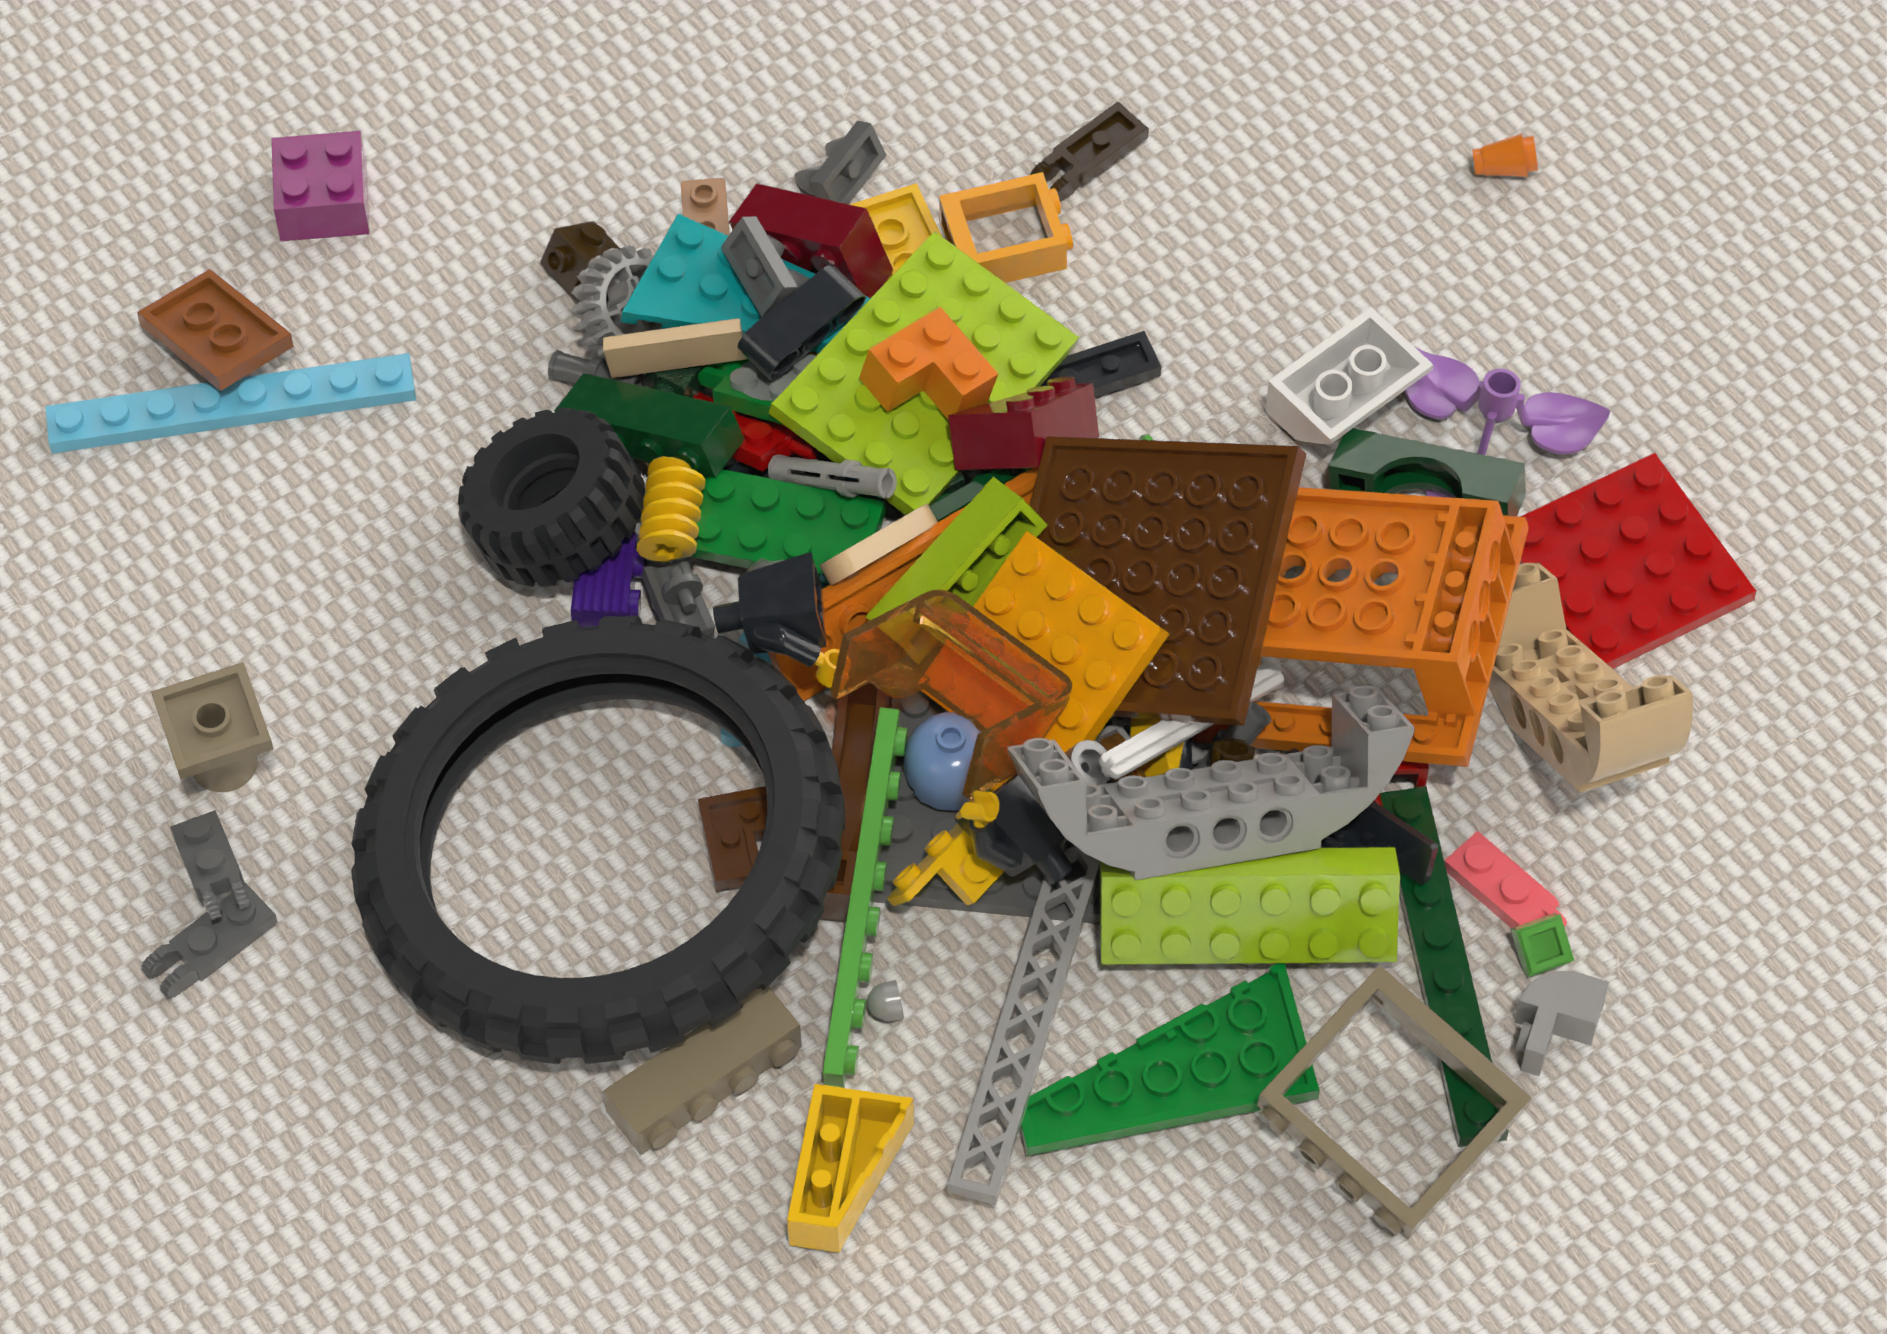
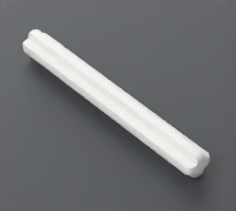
M1265 662L1258 666L1250 699L1251 703L1283 685L1285 679L1281 673L1282 668L1278 663ZM1162 720L1103 753L1099 758V763L1102 767L1101 772L1106 778L1119 779L1214 724Z

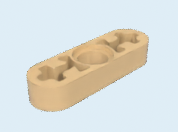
M926 503L819 566L832 586L929 530L938 521Z

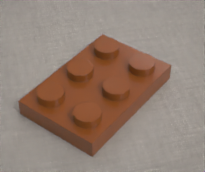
M211 269L137 312L139 324L142 328L220 391L294 347L292 335L288 330Z

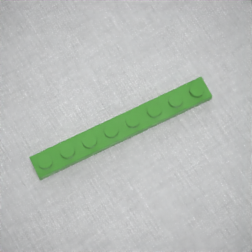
M880 707L823 1068L824 1085L845 1088L847 1075L855 1076L857 1071L859 1046L852 1045L854 1028L863 1029L865 1020L866 999H859L861 982L870 983L873 953H866L868 936L877 937L880 907H873L875 890L884 891L887 862L880 861L882 845L891 846L894 817L887 816L889 800L898 801L901 772L894 771L896 756H905L908 739V728L900 727L899 709Z

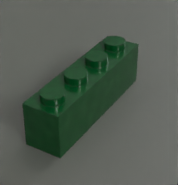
M586 373L581 375L554 410V412H557L558 408H572L578 412L580 409L594 413L598 418L605 419L612 426L630 456L634 459L650 464L654 459L662 456L674 457L685 461L690 465L691 469L700 474L714 478L717 477L745 440L731 406Z

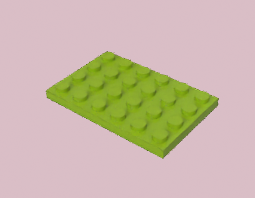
M935 231L771 403L769 410L770 415L836 463H842L844 460L850 459L859 461L863 466L892 469L896 475V489L891 497L883 499L905 515L926 503L928 506H931L963 470H955L949 420L924 391L887 412L862 383L859 377L868 350L941 307L998 373L988 403L1025 393L1031 388L1040 387L1076 347L1079 336Z

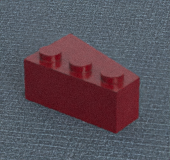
M756 183L729 221L733 230L742 217L756 216L766 234L784 245L781 259L814 274L827 265L834 264L869 298L876 294L893 272L891 263L867 208Z
M1075 377L1053 378L1047 381L1048 386L1031 388L1025 393L949 414L948 420L955 470L1039 467L1047 436L1099 438L1093 383L1075 384Z

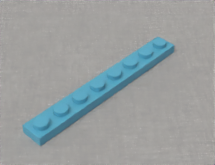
M405 353L247 376L222 391L218 390L210 382L48 405L45 408L48 441L51 453L53 454L415 401L416 394L410 354Z

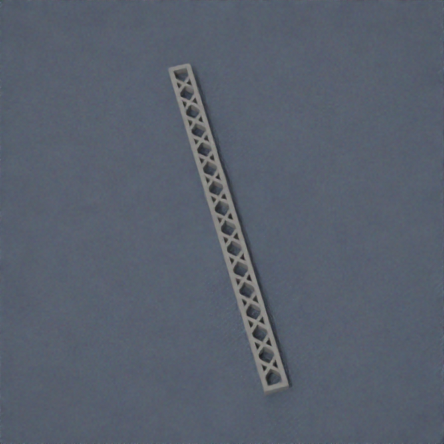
M1111 716L1106 723L1107 727L1101 730L1094 741L1100 745L1117 739L1119 744L1131 738V717L1118 720L1116 716ZM1129 772L1128 774L1122 776L1121 778L1126 777V776H1129V775H1130V772ZM1111 777L1110 780L1106 783L1108 784L1119 782L1121 778L1113 779ZM1064 839L1058 846L1071 863L1079 861L1086 875L1069 884L1062 878L1053 885L1044 877L947 1184L948 1193L993 1205L997 1204L1100 872V861L1093 857L1090 858L1089 855L1082 852L1068 839ZM1065 902L1071 910L1073 917L1054 926L1046 912ZM1052 944L1060 959L1041 968L1033 953ZM1039 986L1047 1001L1028 1011L1021 1001L1020 995ZM1026 1029L1034 1043L1032 1046L1014 1054L1006 1039ZM1012 1072L1019 1082L1020 1088L1000 1097L992 1083L994 1080ZM998 1115L1007 1130L1005 1133L986 1141L979 1129V1125ZM975 1143L977 1147L972 1149L973 1144ZM999 1152L998 1159L995 1155V1153ZM985 1159L993 1172L990 1185L963 1179L965 1169Z

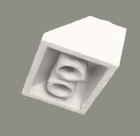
M1370 307L1268 381L1266 412L1296 441L1331 445L1431 372L1433 364Z

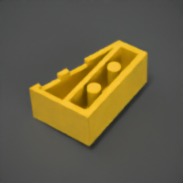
M814 1084L787 1218L790 1246L837 1253L841 1251L914 1125L913 1098Z

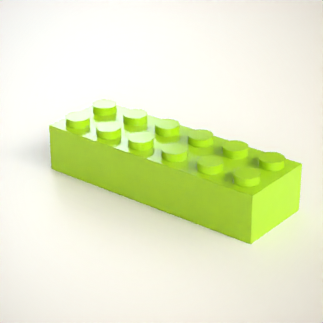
M1395 847L1319 848L1135 880L1126 869L1110 866L1100 861L1101 964L1397 962L1400 872Z

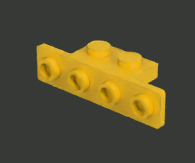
M1008 764L1001 767L987 783L991 788L989 792L995 791L1017 773L1015 767L1011 768ZM974 798L971 799L969 802L975 803ZM961 809L957 812L955 816L958 820L963 817L961 815ZM957 823L949 833L946 830L941 831L925 846L924 850L928 855L918 865L912 863L896 876L893 884L897 888L887 897V900L892 906L909 902L937 873L966 905H970L982 896L1004 870L978 859L975 855L972 838Z

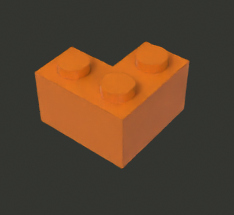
M939 307L870 348L859 379L887 412L924 391L948 419L949 414L988 403L998 373L946 312Z

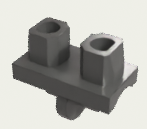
M688 560L679 561L663 568L653 566L643 568L641 576L649 593L651 605L654 611H656L660 622H662V619L697 626L700 627L702 634L713 636L715 625L701 594L703 584L700 577L692 572Z

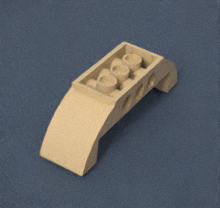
M1540 563L1519 564L1489 683V689L1505 716L1506 724L1579 793L1669 764V756L1678 754L1685 747L1690 736L1693 718L1692 692L1673 675H1656L1645 679L1642 685L1636 687L1630 685L1566 629L1557 578Z

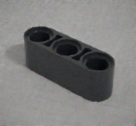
M834 264L827 265L752 325L741 337L737 347L769 380H774L854 316L865 302L866 295Z

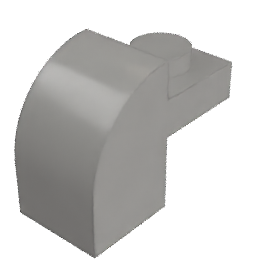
M1555 971L1538 977L1527 986L1519 1000L1515 1023L1522 1025L1516 1045L1517 1051L1524 1052L1520 1071L1540 1076L1552 1035L1591 1046L1604 1006L1609 981L1574 971Z

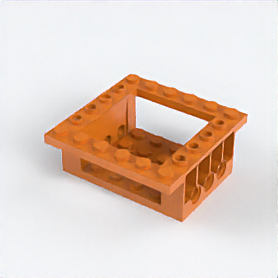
M1299 487L1258 666L1261 663L1262 657L1413 669L1428 714L1427 716L1403 714L1414 726V734L1402 761L1468 767L1529 529L1526 517L1503 516L1499 501ZM1291 567H1305L1303 573L1298 577L1292 579L1285 578L1286 571ZM1347 569L1351 571V574L1343 581L1331 582L1328 580L1329 576L1336 573L1337 570ZM1384 573H1395L1398 575L1391 584L1385 586L1374 584L1375 580ZM1254 701L1269 713L1272 721L1268 726H1265L1250 746L1289 751L1293 748L1303 751L1306 747L1313 745L1332 746L1331 707ZM1214 724L1193 736L1192 740L1195 743L1213 744L1214 736L1220 730H1226L1229 725Z

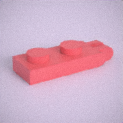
M1476 831L1444 860L1447 874L1510 928L1553 913L1561 914L1556 910L1559 907L1556 897L1479 831ZM1561 914L1562 921L1565 927L1567 925V921L1565 917Z

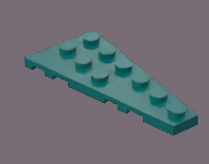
M677 214L624 307L620 322L636 325L638 319L662 323L661 329L738 318L741 322L743 334H745L762 317L721 249L728 235ZM782 259L788 269L799 272L809 279L815 275ZM866 296L865 302L863 303V305L861 306V308H862L871 298H869V297ZM854 316L810 352L820 353Z

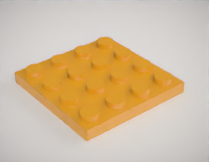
M1026 531L920 681L917 688L947 711L964 713L979 720L990 732L995 747L1009 758L1007 747L1023 745L1025 741L1033 738L1054 739L1065 753L1081 741H1094L1169 636V633L1040 539Z

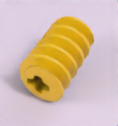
M662 456L654 459L648 465L646 493L644 494L643 501L644 509L641 514L642 524L640 525L638 536L640 540L637 543L638 554L647 560L655 562H669L677 558L690 557L696 553L697 543L694 539L698 537L699 526L696 523L701 518V510L699 509L703 503L701 491L705 488L706 481L702 474L691 469L690 465L685 461L674 457Z

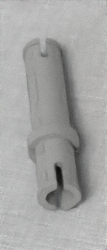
M774 455L768 465L769 479L834 490L844 497L853 498L859 494L889 498L893 495L897 484L896 475L892 469L863 466L859 461L850 459L844 460L842 463ZM805 471L820 473V476L805 474ZM843 477L858 478L859 480H848Z

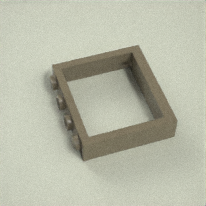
M1379 965L1261 1092L1257 1106L1262 1110L1259 1115L1270 1123V1128L1280 1135L1286 1131L1300 1143L1297 1150L1310 1164L1316 1168L1324 1165L1338 1177L1335 1180V1184L1346 1196L1355 1202L1362 1198L1376 1211L1373 1214L1374 1219L1382 1228L1386 1226L1395 1235L1400 1232L1409 1239L1524 1113L1532 1097ZM1371 1000H1374L1499 1110L1412 1208H1409L1283 1096Z

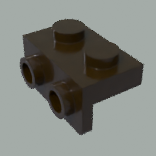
M595 221L555 228L541 258V265L579 303L581 301L571 293L574 287L581 284L577 276L581 271L589 268L588 263L591 259L599 255L602 256L603 252L611 248L620 249V247ZM608 293L606 294V304L609 300Z

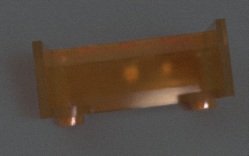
M931 590L843 634L830 695L835 699H839L869 682L884 694L893 698L911 696L924 689L957 715L969 720L980 731L977 734L963 790V795L970 800L973 798L975 790L986 791L1017 774L1007 752V747L1023 745L1025 741L1033 738H1045L1068 705L1072 682L1065 673L958 595L945 590Z

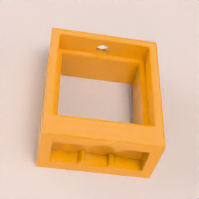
M1043 172L939 195V222L945 239L1003 282H1012L1067 269V251L1073 249L1072 234L1067 223H1060L1058 217L1061 214L1059 196L1055 188L1048 189ZM1037 206L1048 238L977 254L967 221Z

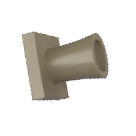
M244 662L151 691L180 780L193 776L197 783L207 790L213 792L234 791L244 786L253 777L257 768V755L274 750Z

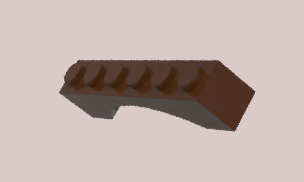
M847 637L844 652L847 664L844 669L845 676L839 686L832 753L839 770V778L844 795L845 829L842 832L841 839L843 855L835 886L827 891L823 901L825 911L820 919L847 921L880 707L891 708L897 670L894 642Z

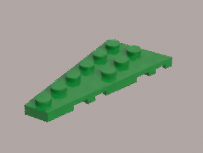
M1285 963L1274 964L1269 967L1266 974L1248 983L1245 980L1230 988V993L1208 1005L1200 1004L1136 1039L1135 1044L1119 1053L1114 1054L1112 1051L1099 1058L1096 1065L1074 1077L1066 1076L1032 1094L1020 1127L1026 1155L1031 1156L1261 1110L1257 1106L1261 1092L1307 1044ZM1313 1064L1283 1095L1292 1104L1319 1099L1320 1089Z

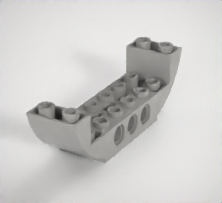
M1358 685L1352 687L1347 692L1332 694L1331 747L1313 745L1306 747L1301 752L1283 755L1279 753H1265L1253 760L1241 762L1223 760L1213 763L1211 767L1193 770L1174 768L1168 770L1163 775L1145 778L1126 776L1121 778L1119 782L1098 786L1086 783V780L1054 739H1029L1023 745L1007 747V752L1019 777L1066 839L1085 854L1107 865L1126 869L1135 880L1321 848L1322 839L1352 821L1387 786L1404 759L1414 734V726L1378 687Z

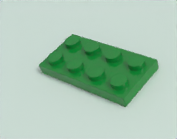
M722 469L716 478L703 475L706 481L705 488L701 491L703 494V503L699 507L701 518L696 523L699 526L698 537L694 539L697 547L696 553L690 557L750 568L761 558L769 562L786 560L812 552L821 583L829 584L819 565L880 531L886 513L885 501L861 496L853 498L844 497L835 491Z

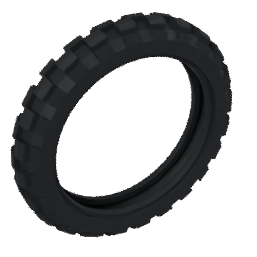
M638 616L603 617V619L599 620L598 626L581 628L578 621L573 620L542 628L543 637L519 645L515 637L486 651L485 655L488 661L470 672L465 667L459 668L434 688L433 691L436 698L426 708L420 705L419 708L415 707L393 734L392 737L395 744L391 751H387L385 756L380 755L364 788L367 799L364 808H360L356 814L351 844L355 851V863L351 869L355 902L359 908L363 921L362 926L380 963L397 988L402 989L417 1009L440 1027H449L460 1033L464 1041L491 1052L497 1053L503 1049L518 1053L521 1060L560 1064L561 1059L583 1058L585 1064L623 1060L625 1052L648 1047L650 1053L683 1042L685 1041L683 1034L705 1023H708L712 1028L742 1009L741 1001L756 988L758 990L760 988L765 990L791 963L789 955L799 942L805 943L811 936L825 911L823 901L827 891L835 886L843 855L841 839L842 832L845 829L844 795L841 788L839 770L826 733L811 706L805 704L798 695L796 687L773 665H764L755 658L752 650L721 635L714 639L702 634L700 627L662 619V622L657 621L655 625L643 624ZM623 699L655 701L684 708L713 721L732 734L748 750L764 775L767 790L766 827L760 850L744 883L729 904L711 923L674 950L650 962L606 975L582 978L539 976L510 969L473 951L459 940L439 916L431 886V857L439 823L447 805L473 767L494 747L526 725L549 714L590 702Z

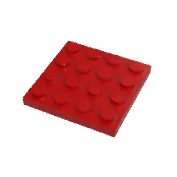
M1656 453L1648 455L1520 516L1526 517L1529 527L1520 564L1540 563L1557 578L1566 629L1612 669L1730 613L1755 599L1757 590Z

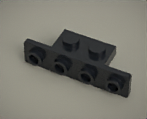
M1293 748V749L1289 750L1288 752H1286V754L1295 753V752H1301V751H1299V750L1296 749V748ZM1375 801L1347 825L1321 840V848L1395 847L1399 870L1421 885L1430 881L1438 851L1436 842Z

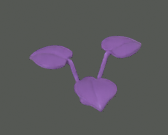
M1415 347L1433 364V370L1405 390L1409 403L1415 410L1427 417L1446 419L1457 408L1467 412L1479 400L1478 407L1486 419L1477 454L1486 455L1494 424L1504 422L1514 414L1515 408L1521 424L1527 427L1532 426L1531 438L1536 445L1551 453L1565 455L1577 453L1587 447L1609 418V409L1589 400L1562 393L1545 392L1535 394L1527 399L1524 406L1525 395L1519 393L1521 382L1514 372L1501 368L1493 369L1485 375L1484 381L1479 382L1476 372L1466 364L1449 357L1430 354ZM1426 489V496L1448 497L1442 493Z

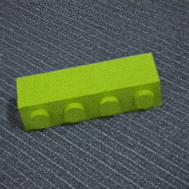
M993 477L865 617L891 642H894L896 647L920 665L975 605L1025 532L1028 531L1037 537L1047 527L1046 522L1023 498Z

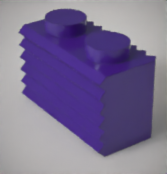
M634 532L630 538L625 537L621 542L622 548L613 557L608 555L601 561V567L593 572L588 569L579 574V579L574 580L570 612L572 621L577 620L580 628L598 626L599 620L603 619V617H640L641 590H635L636 578H642L643 568L646 567V559L637 552V539Z

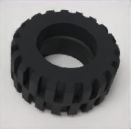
M558 408L557 412L554 413L546 409L535 412V417L530 419L522 417L512 422L513 427L505 432L500 430L491 437L492 442L486 448L481 447L474 455L475 463L473 466H467L462 478L463 486L459 488L457 503L459 505L458 514L462 525L498 575L506 580L514 581L516 584L534 587L535 583L542 587L556 586L557 581L560 580L569 583L579 579V574L589 569L593 572L601 567V561L608 555L613 557L622 548L621 542L625 537L630 538L637 524L635 518H640L642 514L645 483L641 477L640 469L612 426L605 419L598 418L596 414L580 409L577 412L576 409ZM562 490V491H561L558 495H556L554 498H552L551 500L547 501V502L544 503V504H541V503H542L545 499H547L549 496H551L552 494H554V493H556V492Z

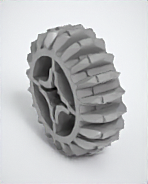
M627 245L620 249L611 248L603 252L602 256L599 255L591 259L588 263L589 268L581 271L577 276L581 284L574 287L571 293L581 302L573 305L570 311L581 315L582 321L577 323L575 329L581 331L586 329L589 336L586 338L584 345L590 347L597 344L598 358H605L603 351L604 337L659 330L662 327V323L638 319L636 325L620 322L622 315L620 309L626 306L652 260L650 248H642L636 251L634 245ZM607 293H608V298H609L608 305L606 304V294H607Z

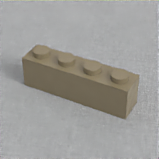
M769 986L765 990L761 988L758 990L756 988L741 1001L743 1008L712 1028L708 1023L697 1027L684 1036L685 1041L669 1046L603 1090L606 1113L640 1155L651 1148L659 1149L673 1140L679 1129L693 1120L701 1121L715 1111L719 1102L734 1092L740 1094L747 1091L756 1083L759 1075L774 1065L780 1067L787 1064L796 1056L799 1048L802 1047L800 1024Z

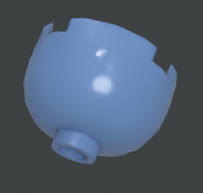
M944 712L929 717L915 727L906 744L903 763L904 776L909 785L914 789V795L921 802L938 810L958 811L966 802L974 798L973 792L975 790L990 791L991 788L987 783L999 770V752L995 747L989 730L979 720L964 713Z

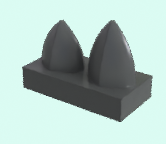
M857 120L845 136L825 144L828 158L822 165L794 173V177L799 187L807 193L819 198L848 204L885 158L886 153L872 124Z
M756 216L742 217L721 246L761 317L765 316L809 280L808 277L786 268L781 259L784 245L766 234Z

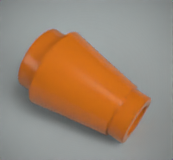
M1522 133L1482 146L1481 148L1472 149L1476 176L1485 174V176L1528 177L1529 172L1538 171L1534 136L1523 137Z

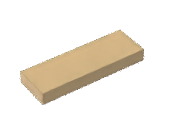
M738 318L603 338V351L611 378L748 359L737 347L739 340L744 335L740 319Z

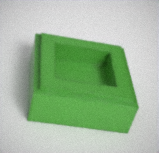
M1553 913L1511 928L1524 975L1531 977L1575 961L1561 914Z

